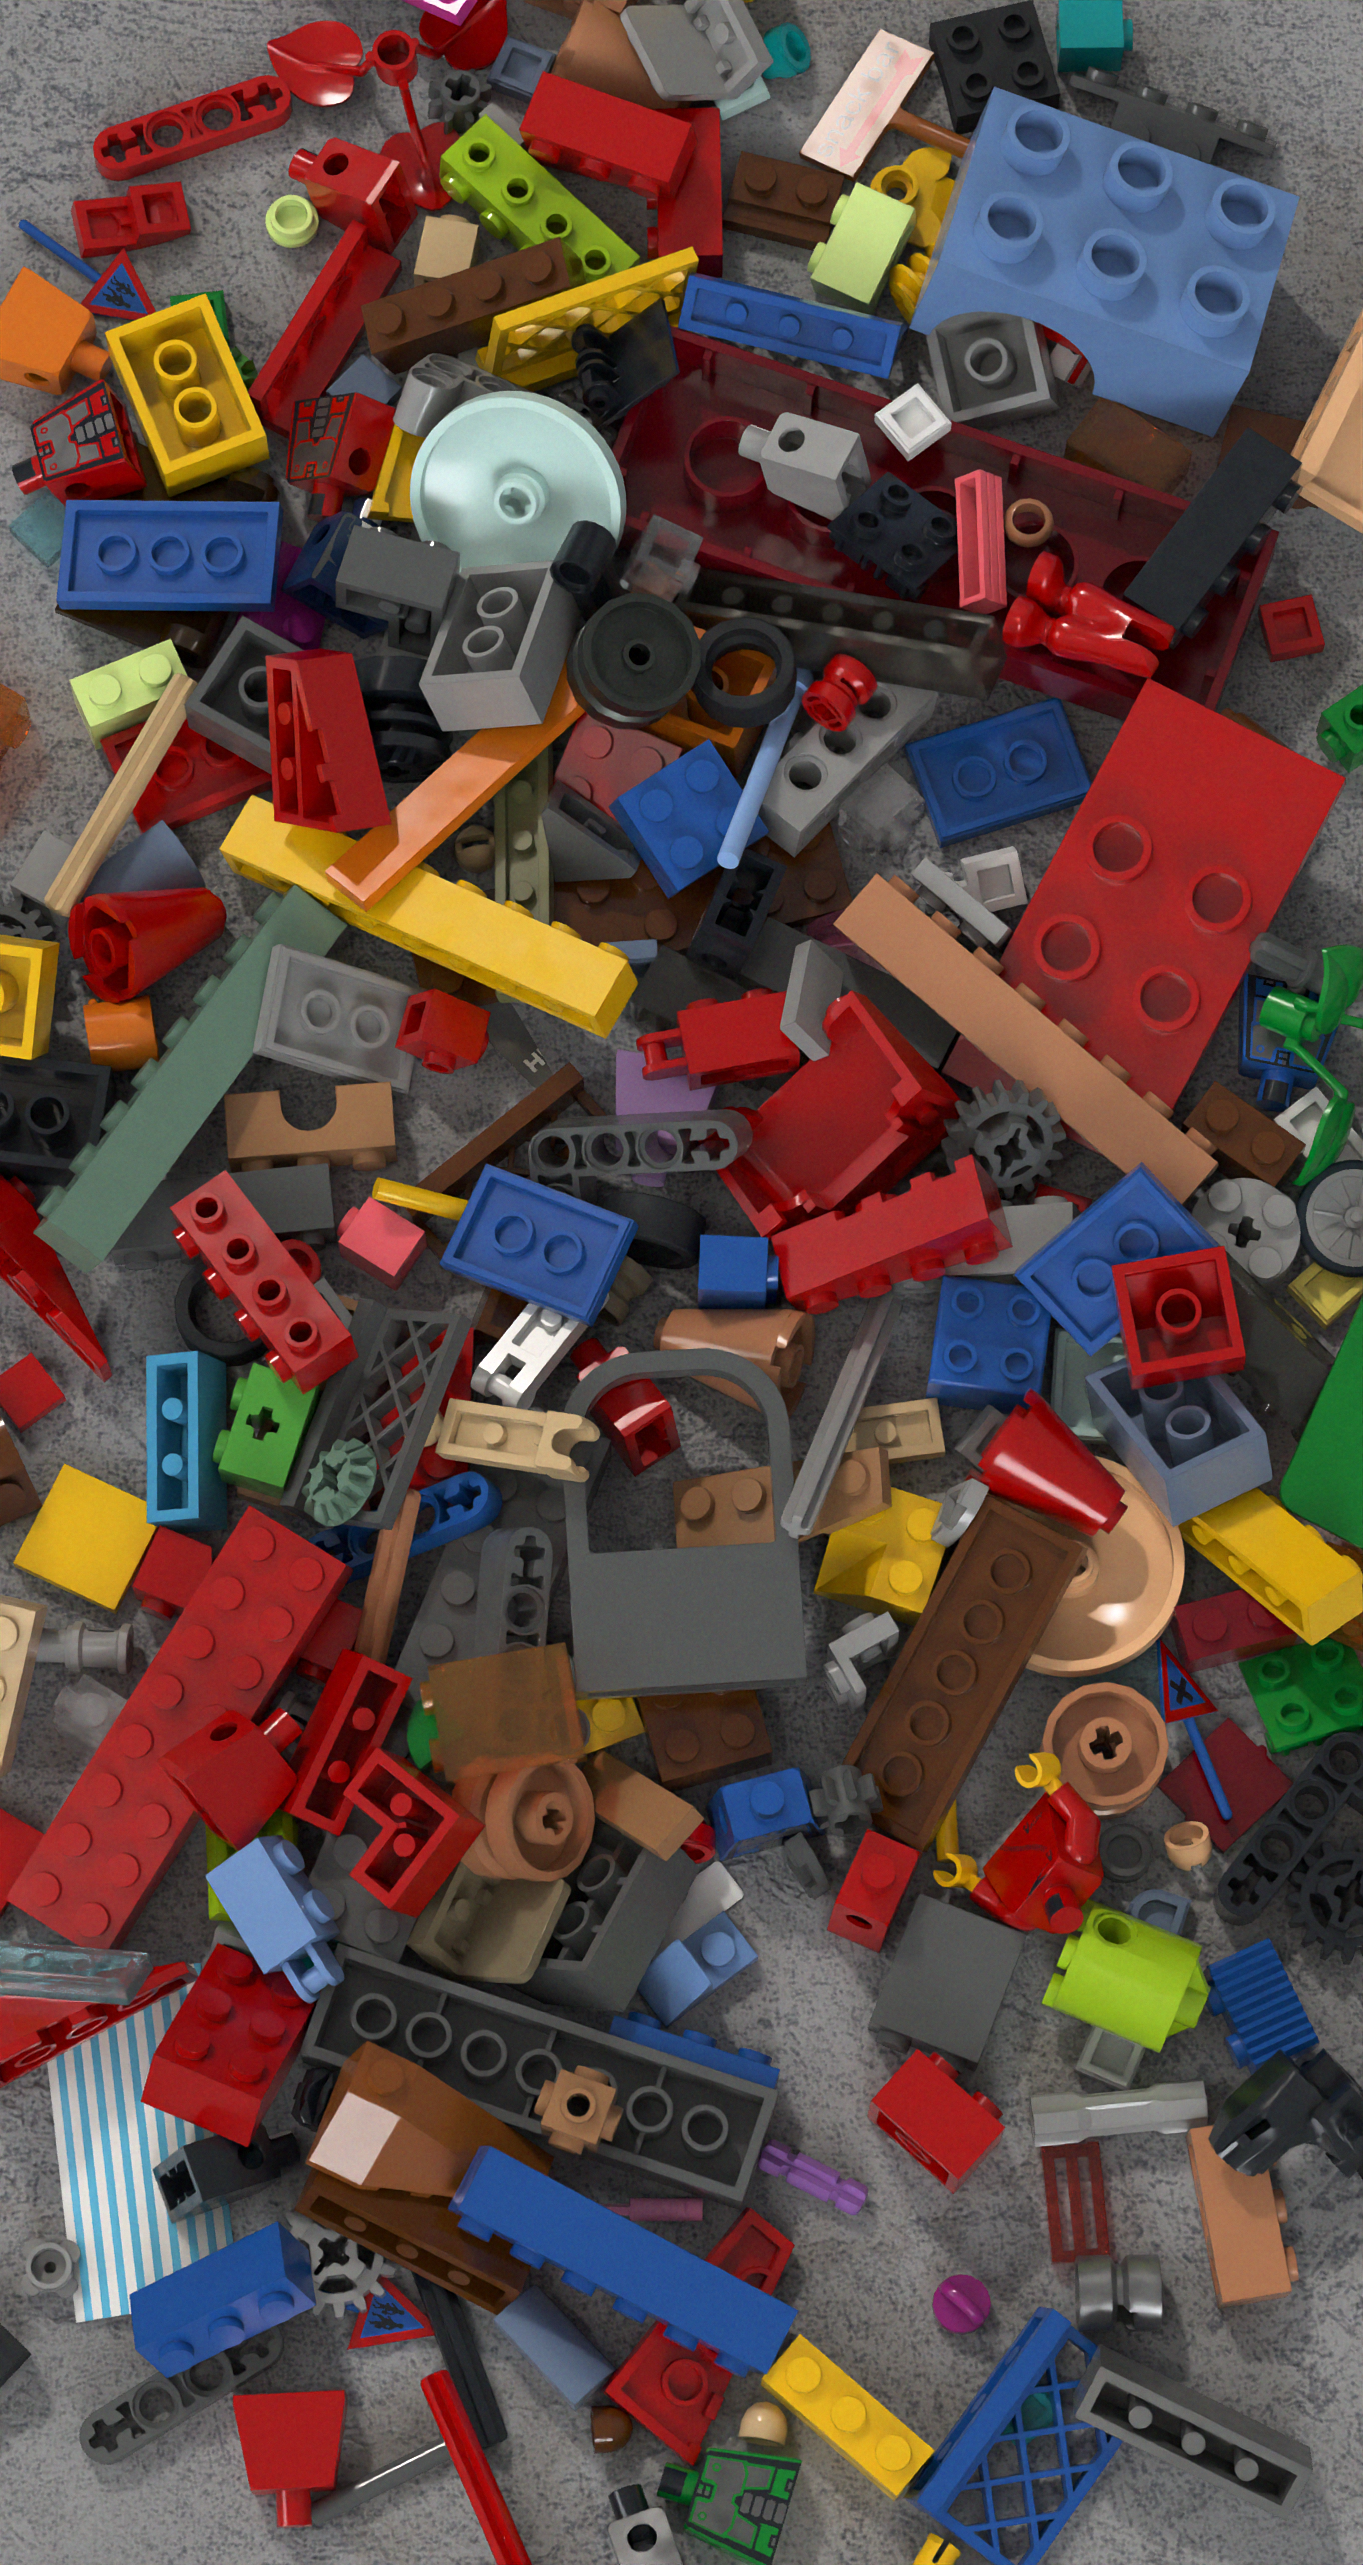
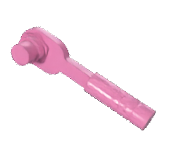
M629 2198V2204H600L621 2216H629L630 2221H702L703 2219L702 2198Z

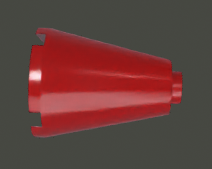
M204 887L96 893L84 898L83 902L76 904L71 910L68 923L69 943L74 960L83 957L90 974L82 976L87 986L100 999L114 1004L135 997L218 940L224 932L227 914L221 899Z
M1030 1388L1025 1393L1023 1401L1030 1405L1029 1408L1026 1410L1019 1404L1014 1407L980 1455L983 1458L978 1463V1466L984 1470L982 1474L971 1468L964 1481L973 1478L989 1486L987 1493L1091 1537L1099 1529L1109 1534L1128 1508L1127 1505L1120 1501L1125 1493V1489L1042 1396Z

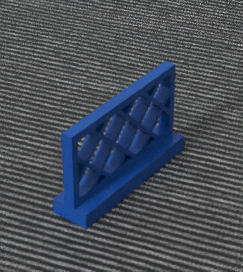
M692 272L688 278L678 328L889 379L895 356L906 341L910 324Z
M1039 2306L903 2497L921 2512L927 2513L993 2565H1015L1000 2553L997 2528L1026 2523L1030 2547L1017 2565H1037L1123 2443L1122 2440L1110 2434L1106 2438V2432L1084 2421L1064 2424L1059 2390L1075 2388L1081 2379L1058 2382L1055 2358L1065 2343L1069 2341L1084 2353L1087 2369L1098 2346L1071 2326L1072 2322L1053 2308ZM1046 2372L1048 2384L1036 2386ZM1049 2392L1053 2413V2426L1024 2430L1021 2412L1022 2404L1031 2394ZM1012 2420L1014 2432L1002 2434ZM1094 2427L1097 2452L1090 2462L1070 2465L1065 2432ZM1055 2433L1059 2467L1030 2472L1025 2438ZM1015 2440L1020 2473L990 2478L987 2461L988 2452L995 2443ZM978 2468L980 2480L969 2481ZM1082 2472L1074 2485H1072L1071 2473ZM1061 2475L1064 2499L1056 2510L1036 2513L1031 2480ZM1021 2482L1025 2515L996 2520L991 2486ZM981 2488L986 2522L963 2525L947 2513V2510L961 2491ZM1048 2520L1041 2532L1038 2533L1037 2522ZM987 2530L989 2544L973 2532Z

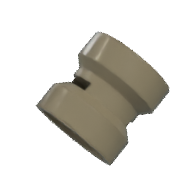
M627 1255L609 1290L610 1299L598 1314V1317L618 1327L630 1313L628 1302L632 1301L634 1297L642 1296L653 1282L648 1272Z

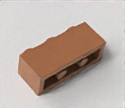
M1214 2125L1190 2129L1185 2138L1217 2308L1221 2309L1286 2298L1292 2291L1290 2282L1298 2281L1299 2273L1293 2246L1283 2247L1279 2224L1287 2223L1288 2217L1282 2189L1272 2190L1269 2169L1263 2174L1258 2173L1255 2176H1248L1235 2171L1215 2153L1208 2140Z

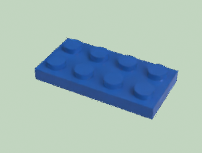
M66 500L56 602L61 609L275 612L284 510L280 502Z

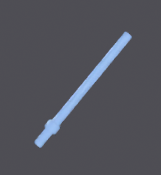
M812 644L801 645L795 657L797 682L794 698L785 712L769 723L717 856L718 863L724 868L733 869L739 864L800 705H802V695L814 682L812 674L820 652Z

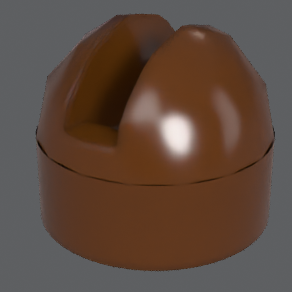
M613 2405L591 2406V2433L594 2454L611 2453L623 2448L632 2436L633 2426L630 2417L622 2409Z

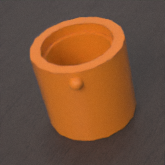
M150 995L137 996L114 1004L106 1001L98 1003L96 999H90L88 1004L83 1005L92 1064L111 1066L114 1073L142 1068L151 1057L157 1062L160 1060Z

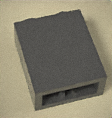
M919 1893L869 2022L868 2030L878 2034L875 2041L901 2053H908L910 2046L928 2054L935 2052L944 2058L959 2075L962 2074L964 2068L975 2072L1023 1949L1027 1934Z

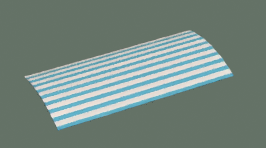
M201 1963L189 1964L195 1968L199 1976L201 1973ZM140 1969L116 1971L39 1984V1988ZM195 1981L47 2062L67 2240L75 2242L81 2252L80 2258L75 2262L74 2278L78 2282V2289L73 2294L76 2323L131 2314L129 2294L233 2243L229 2204L172 2224L152 2171L153 2168L182 2146L218 2134L140 2102L153 2054Z

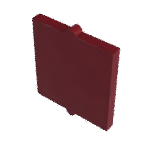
M1229 1717L1203 1742L1232 1810L1233 1816L1231 1819L1225 1820L1222 1818L1195 1750L1157 1785L1185 1815L1184 1822L1196 1821L1207 1826L1211 1842L1222 1854L1268 1812L1293 1784L1266 1756L1267 1748L1264 1745L1257 1746Z

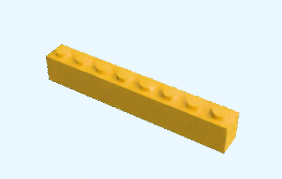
M251 795L219 848L231 870L240 876L281 894H284L296 884L341 921L605 1039L608 1037L638 985V981L628 962L629 957L615 946L601 942L596 947L581 940V936L574 929L563 923L553 921L549 926L535 920L529 910L513 901L507 900L501 905L488 899L484 891L468 881L458 880L454 884L440 878V874L424 862L417 865L371 909L365 912L328 883L325 871L358 841L348 837L346 832L334 833L274 821L273 799L271 802H268L255 795Z

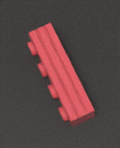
M979 469L954 480L956 489L960 608L983 616L1007 607L1002 477L994 476L992 473Z

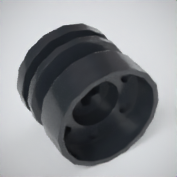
M374 656L354 661L380 775L384 783L423 782L452 756L449 746L453 741V731L441 730L419 686L428 661L422 658Z

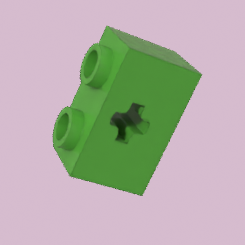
M253 1363L248 1379L239 1377L233 1391L230 1409L236 1410L237 1413L231 1431L222 1429L215 1445L212 1461L219 1463L218 1470L221 1481L282 1499L321 1397L319 1385L303 1395L291 1379L283 1384L271 1368ZM265 1420L272 1421L275 1433L267 1432L263 1441L256 1439L254 1428L261 1429L264 1426Z

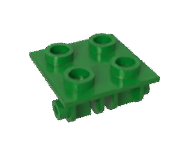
M1345 1630L1329 1634L1313 1646L1308 1642H1304L1238 1663L1241 1674L1267 1732L1264 1733V1738L1271 1755L1280 1752L1285 1757L1290 1755V1751L1308 1746L1310 1741L1317 1747L1322 1745L1323 1737L1328 1736L1330 1738L1332 1735L1340 1732L1363 1730V1668Z

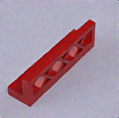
M354 219L346 229L248 391L262 426L287 439L290 436L293 402L326 397V390L335 382L366 331L361 305L386 297L402 271L401 260L369 245L367 226Z

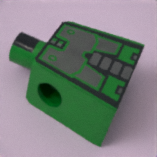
M707 2448L700 2472L666 2462L656 2496L689 2506L683 2527V2532L747 2565H772L802 2460L735 2450Z

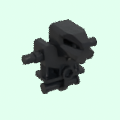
M1324 2048L1312 2060L1305 2061L1300 2067L1283 2050L1279 2049L1226 2099L1208 2140L1215 2153L1235 2171L1248 2176H1255L1258 2173L1263 2174L1290 2148L1302 2144H1312L1326 2151V2156L1348 2179L1356 2172L1363 2179V2089Z

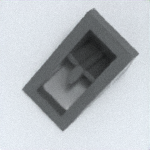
M558 780L552 786L541 814L547 846L551 855L555 882L631 878L638 869L641 856L620 824Z

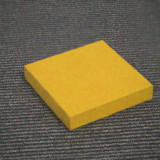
M64 1463L13 1564L24 1572L116 1614L159 1527L147 1523L146 1501Z

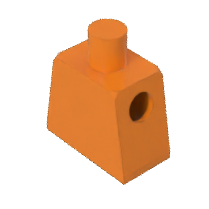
M24 266L0 306V379L54 395H62L66 392L76 372L96 382L101 379L105 380L113 363L109 351L93 344L97 335L94 315L83 305Z

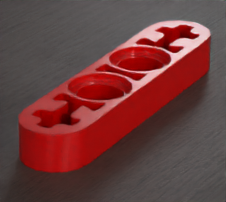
M258 76L111 126L101 131L95 138L93 152L96 168L108 180L124 181L275 130L283 126L291 116L292 101L290 89L283 80L276 76ZM269 94L270 98L276 101V109L267 111L263 104L260 105V96ZM241 101H244L245 111L248 110L249 119L242 121L238 104ZM213 109H224L233 117L231 124L227 128L218 131L206 127L203 119ZM163 126L176 127L183 134L181 141L177 145L168 148L157 145L153 140V136ZM144 135L146 150L149 154L142 155L140 145L138 146L137 142L138 136ZM119 145L120 149L125 152L126 160L116 162L115 158L110 156V148Z

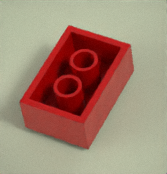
M217 1943L153 2054L140 2102L248 2147L299 2055L318 1999L311 2004L305 2002L296 1993L284 1971L264 1974L255 1958Z

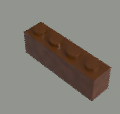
M558 237L361 305L371 355L396 375L410 370L411 367L429 354L438 353L452 356L487 344L490 339L493 317L587 284L581 258Z
M312 2167L294 2208L296 2212L495 2315L500 2314L521 2293L531 2268L530 2265L509 2254L513 2246L512 2243L495 2234H492L489 2242H486L459 2228L457 2225L461 2216L448 2210L453 2197L431 2195L429 2198L411 2196L410 2191L379 2188L377 2191L358 2189Z

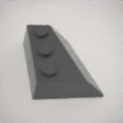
M594 1824L592 1841L581 1864L567 1877L561 1878L571 1887V1893L563 1908L562 1916L558 1920L542 1954L538 1968L532 1978L526 1983L503 1984L543 2004L625 2012L630 2000L636 1994L638 1985L656 1951L660 1948L677 1911L686 1899L700 1867L680 1847L669 1860L664 1861L611 1826Z

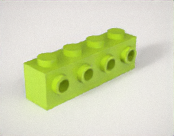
M486 114L441 156L439 177L441 178V185L447 194L460 204L466 201L480 214V222L491 235L497 239L505 237L518 251L560 237L581 258L586 283L639 265L640 256Z

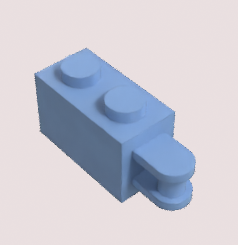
M282 1835L258 1837L206 1874L205 1877L262 1972L267 1974L284 1971L299 1997L311 2004L320 1997L319 1991L328 1984L337 1986L344 1981L342 1968L327 1945L329 1940L341 1932L332 1919L334 1917V1910L330 1901L320 1890L313 1888L304 1873L303 1868L305 1864L298 1849L290 1841L284 1840ZM308 1955L314 1963V1966L307 1970L302 1961Z

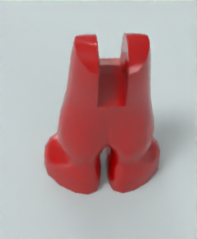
M1043 551L1031 569L1027 582V598L1020 595L1010 607L1003 627L1002 640L1004 644L1014 648L1043 644L1053 655L1061 658L1098 663L1151 679L1159 666V660L1151 651L1141 645L1155 650H1166L1176 630L1174 626L1162 619L1124 602L1093 583L1086 581L1077 583L1073 587L1068 586L1065 583L1063 563L1059 556ZM1046 613L1059 614V616L1062 617L1055 619L1051 618Z

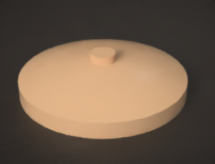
M1098 1456L1095 1457L1125 1489V1493L1120 1501L1128 1506L1124 1515L1109 1534L1099 1529L1091 1537L987 1493V1495L1088 1548L1025 1667L1046 1675L1057 1677L1092 1676L1114 1670L1129 1663L1145 1652L1162 1635L1173 1617L1174 1607L1178 1606L1182 1593L1185 1555L1178 1525L1173 1527L1127 1467Z

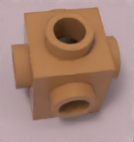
M577 2065L574 2073L561 2069L556 2083L549 2080L545 2081L534 2113L543 2116L540 2124L541 2132L544 2135L550 2136L549 2145L564 2152L581 2156L583 2149L597 2154L602 2138L608 2141L613 2140L624 2108L615 2105L617 2089L607 2086L610 2079L607 2075ZM574 2097H579L589 2102L590 2109L583 2116H573L567 2110L568 2102Z

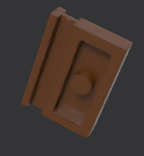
M741 151L728 196L726 210L722 217V229L814 251L819 242L827 244L833 225L830 224V219L843 190L844 176Z

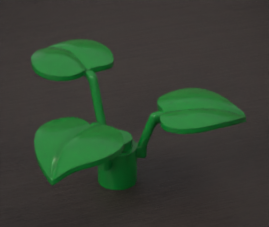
M1336 945L1321 950L1324 977L1319 1002L1278 985L1267 996L1260 1013V1026L1287 1037L1283 1048L1296 1053L1334 1092V1097L1329 1101L1323 1112L1304 1167L1298 1178L1292 1182V1184L1297 1186L1307 1184L1328 1166L1337 1161L1344 1150L1353 1124L1355 1104L1347 1101L1349 1096L1348 1090L1302 1043L1307 1040L1312 1043L1316 1042L1321 1034L1331 1033L1339 1023L1363 1029V1018L1345 1014L1346 1007H1349L1356 1000L1363 985V949L1355 945Z

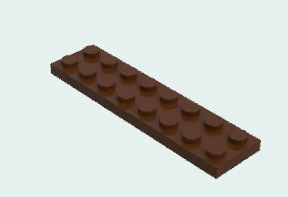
M830 822L795 858L766 835L747 848L787 866L763 926L767 918L770 917L791 928H796L839 917L851 904V894ZM642 858L637 871L631 878L555 882L554 880V921L574 929L581 936V940L596 947L601 942L657 939L658 962L684 956L724 867H717L670 899L667 898ZM495 888L485 890L487 898L495 901ZM737 888L732 897L734 901L744 905L751 904L754 898L750 892L742 888ZM410 952L419 987L425 988L427 991L434 988L478 1007L499 1002L495 995V989Z

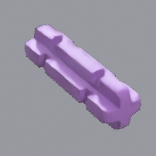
M775 2139L769 2140L766 2143L758 2159V2166L761 2170L777 2178L779 2174L785 2176V2182L826 2203L828 2199L835 2201L836 2208L850 2215H857L860 2212L868 2196L866 2185L848 2177L847 2181L840 2178V2172L801 2152L797 2156L790 2153L791 2147Z

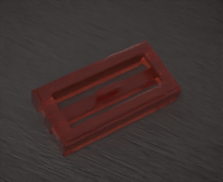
M1099 2141L1078 2145L1072 2143L1064 2144V2146H1041L1040 2154L1051 2265L1075 2263L1077 2255L1110 2256ZM1079 2157H1087L1096 2244V2248L1086 2249L1077 2160ZM1055 2159H1065L1074 2250L1063 2251Z

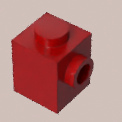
M435 988L411 995L407 1000L395 1048L423 1059L422 1066L431 1071L452 1074L456 1069L477 1064L484 1054L489 1042V1032L486 1029L491 1012Z

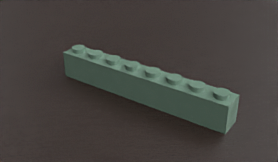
M296 884L281 897L272 892L261 904L253 916V919L259 923L253 934L249 938L242 933L231 945L222 958L229 964L228 968L219 979L212 974L197 991L192 1001L199 1007L189 1021L181 1016L166 1033L161 1042L168 1047L167 1051L158 1062L151 1057L133 1078L131 1085L138 1090L128 1104L119 1100L105 1116L100 1127L107 1132L98 1145L95 1147L88 1142L82 1148L68 1168L75 1173L73 1179L65 1189L56 1185L37 1209V1212L44 1216V1218L33 1233L87 1274L103 1262L254 1054L252 1053L272 947L284 944L324 957L347 926Z

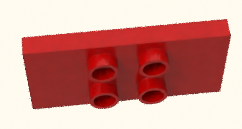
M1147 678L1000 958L999 963L1004 969L998 976L1014 990L1021 982L1047 1003L1040 1012L1058 1026L1065 1018L1089 1039L1083 1048L1100 1062L1107 1054L1132 1075L1126 1082V1085L1143 1098L1148 1091H1151L1175 1112L1253 963L1250 960L1251 953L1248 951L1251 942L1255 941L1259 933H1268L1346 785V778ZM960 1035L941 1071L944 1076L971 1090L978 1086L985 1095L992 1092L994 1080L1000 1079L1005 1090L1011 1091L1012 1086L1016 1082L962 1035ZM1027 1116V1119L1037 1123L1032 1117ZM1061 1119L1059 1120L1066 1133V1139L1107 1159Z

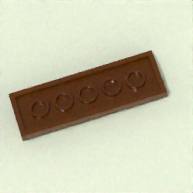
M986 1494L980 1509L962 1536L841 1764L859 1768L862 1776L869 1773L873 1774L875 1785L879 1787L884 1809L882 1812L871 1813L872 1824L922 1852L928 1851L1088 1548Z

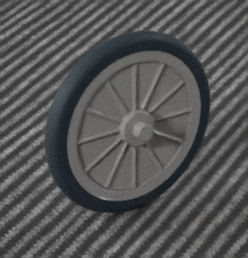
M1344 1160L1328 1166L1302 1189L1296 1205L1301 1232L1300 1242L1309 1257L1323 1269L1344 1277H1363V1161Z

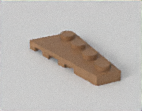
M875 1447L844 1453L814 1529L808 1536L800 1535L798 1538L799 1547H801V1542L821 1533L831 1534L892 1507L887 1450ZM804 1460L792 1462L794 1484ZM769 1466L673 1482L677 1548L768 1543L774 1541Z

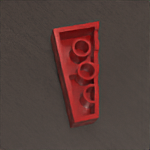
M971 1154L954 1161L957 1172L946 1177L935 1178V1174L929 1171L910 1179L911 1188L909 1192L899 1196L878 1192L861 1199V1202L855 1207V1214L846 1217L845 1212L831 1211L772 1235L771 1240L775 1256H779L778 1268L786 1299L796 1309L808 1312L807 1314H822L837 1308L839 1305L838 1301L856 1295L862 1298L881 1296L891 1291L892 1284L911 1278L918 1282L929 1281L942 1276L946 1272L945 1268L966 1262L969 1265H979L995 1260L999 1257V1251L1013 1247L997 1184Z

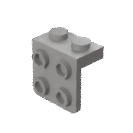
M687 0L681 5L628 6L620 14V19L628 34L629 41L634 46L650 78L652 87L659 97L665 101L737 99L774 62L743 0Z

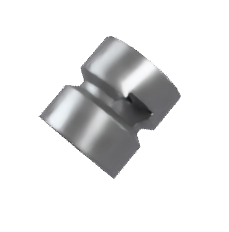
M1077 2255L1075 2258V2313L1077 2330L1079 2332H1110L1115 2323H1122L1127 2331H1160L1162 2324V2278L1159 2255H1126L1121 2264H1115L1109 2255Z

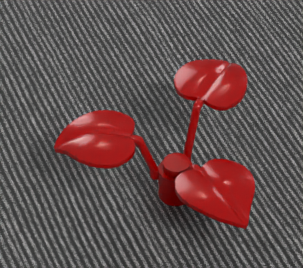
M478 0L461 26L425 11L420 20L419 34L424 43L434 49L421 45L417 38H411L403 31L388 30L376 38L372 51L365 54L366 60L361 66L359 65L363 58V48L359 37L349 26L337 21H316L306 24L285 36L268 41L267 50L269 58L278 78L287 84L294 96L316 107H334L345 103L354 92V76L364 77L373 67H376L378 77L385 84L399 87L411 133L402 132L391 136L382 146L380 155L400 162L415 206L434 212L442 210L453 200L440 182L441 156L460 136L454 129L448 135L444 134V122L432 123L420 130L408 83L415 78L418 72L417 54L435 61L444 55L452 68L467 72L472 68L478 71L491 66L496 61L508 36L507 0Z

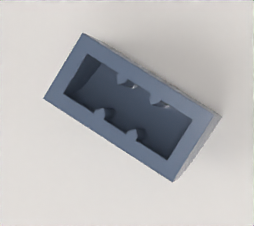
M162 819L101 864L79 903L83 902L84 898L96 893L205 888L206 884L186 849Z
M537 2284L522 2293L494 2318L495 2327L575 2412L617 2370Z

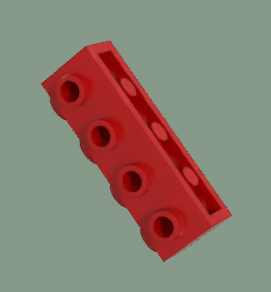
M226 1170L170 1207L177 1224V1228L171 1231L174 1240L189 1260L198 1255L208 1269L202 1272V1275L216 1297L222 1301L229 1296L239 1309L233 1314V1317L246 1337L251 1342L260 1337L270 1350L269 1353L264 1355V1358L281 1383L284 1384L291 1379L304 1395L359 1357L349 1331Z

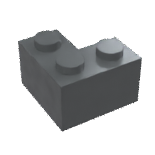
M354 525L336 578V607L387 620L389 647L429 657L459 578L460 552L452 551L446 545L436 541L418 542L399 537L393 531L383 527L365 528Z

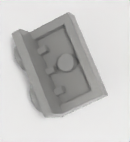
M888 1611L874 1618L871 1612L855 1618L841 1629L844 1636L828 1644L826 1664L823 1665L826 1673L822 1677L823 1684L836 1706L839 1707L846 1703L852 1715L861 1712L864 1708L866 1686L859 1675L894 1656L896 1653L899 1629Z

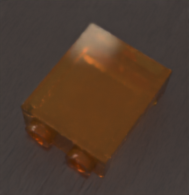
M565 1642L428 1666L430 1680L420 1682V1691L425 1716L436 1715L439 1737L429 1739L434 1772H445L446 1781L449 1784L460 1783L461 1780L540 1766L558 1763L568 1765L587 1761L569 1649Z

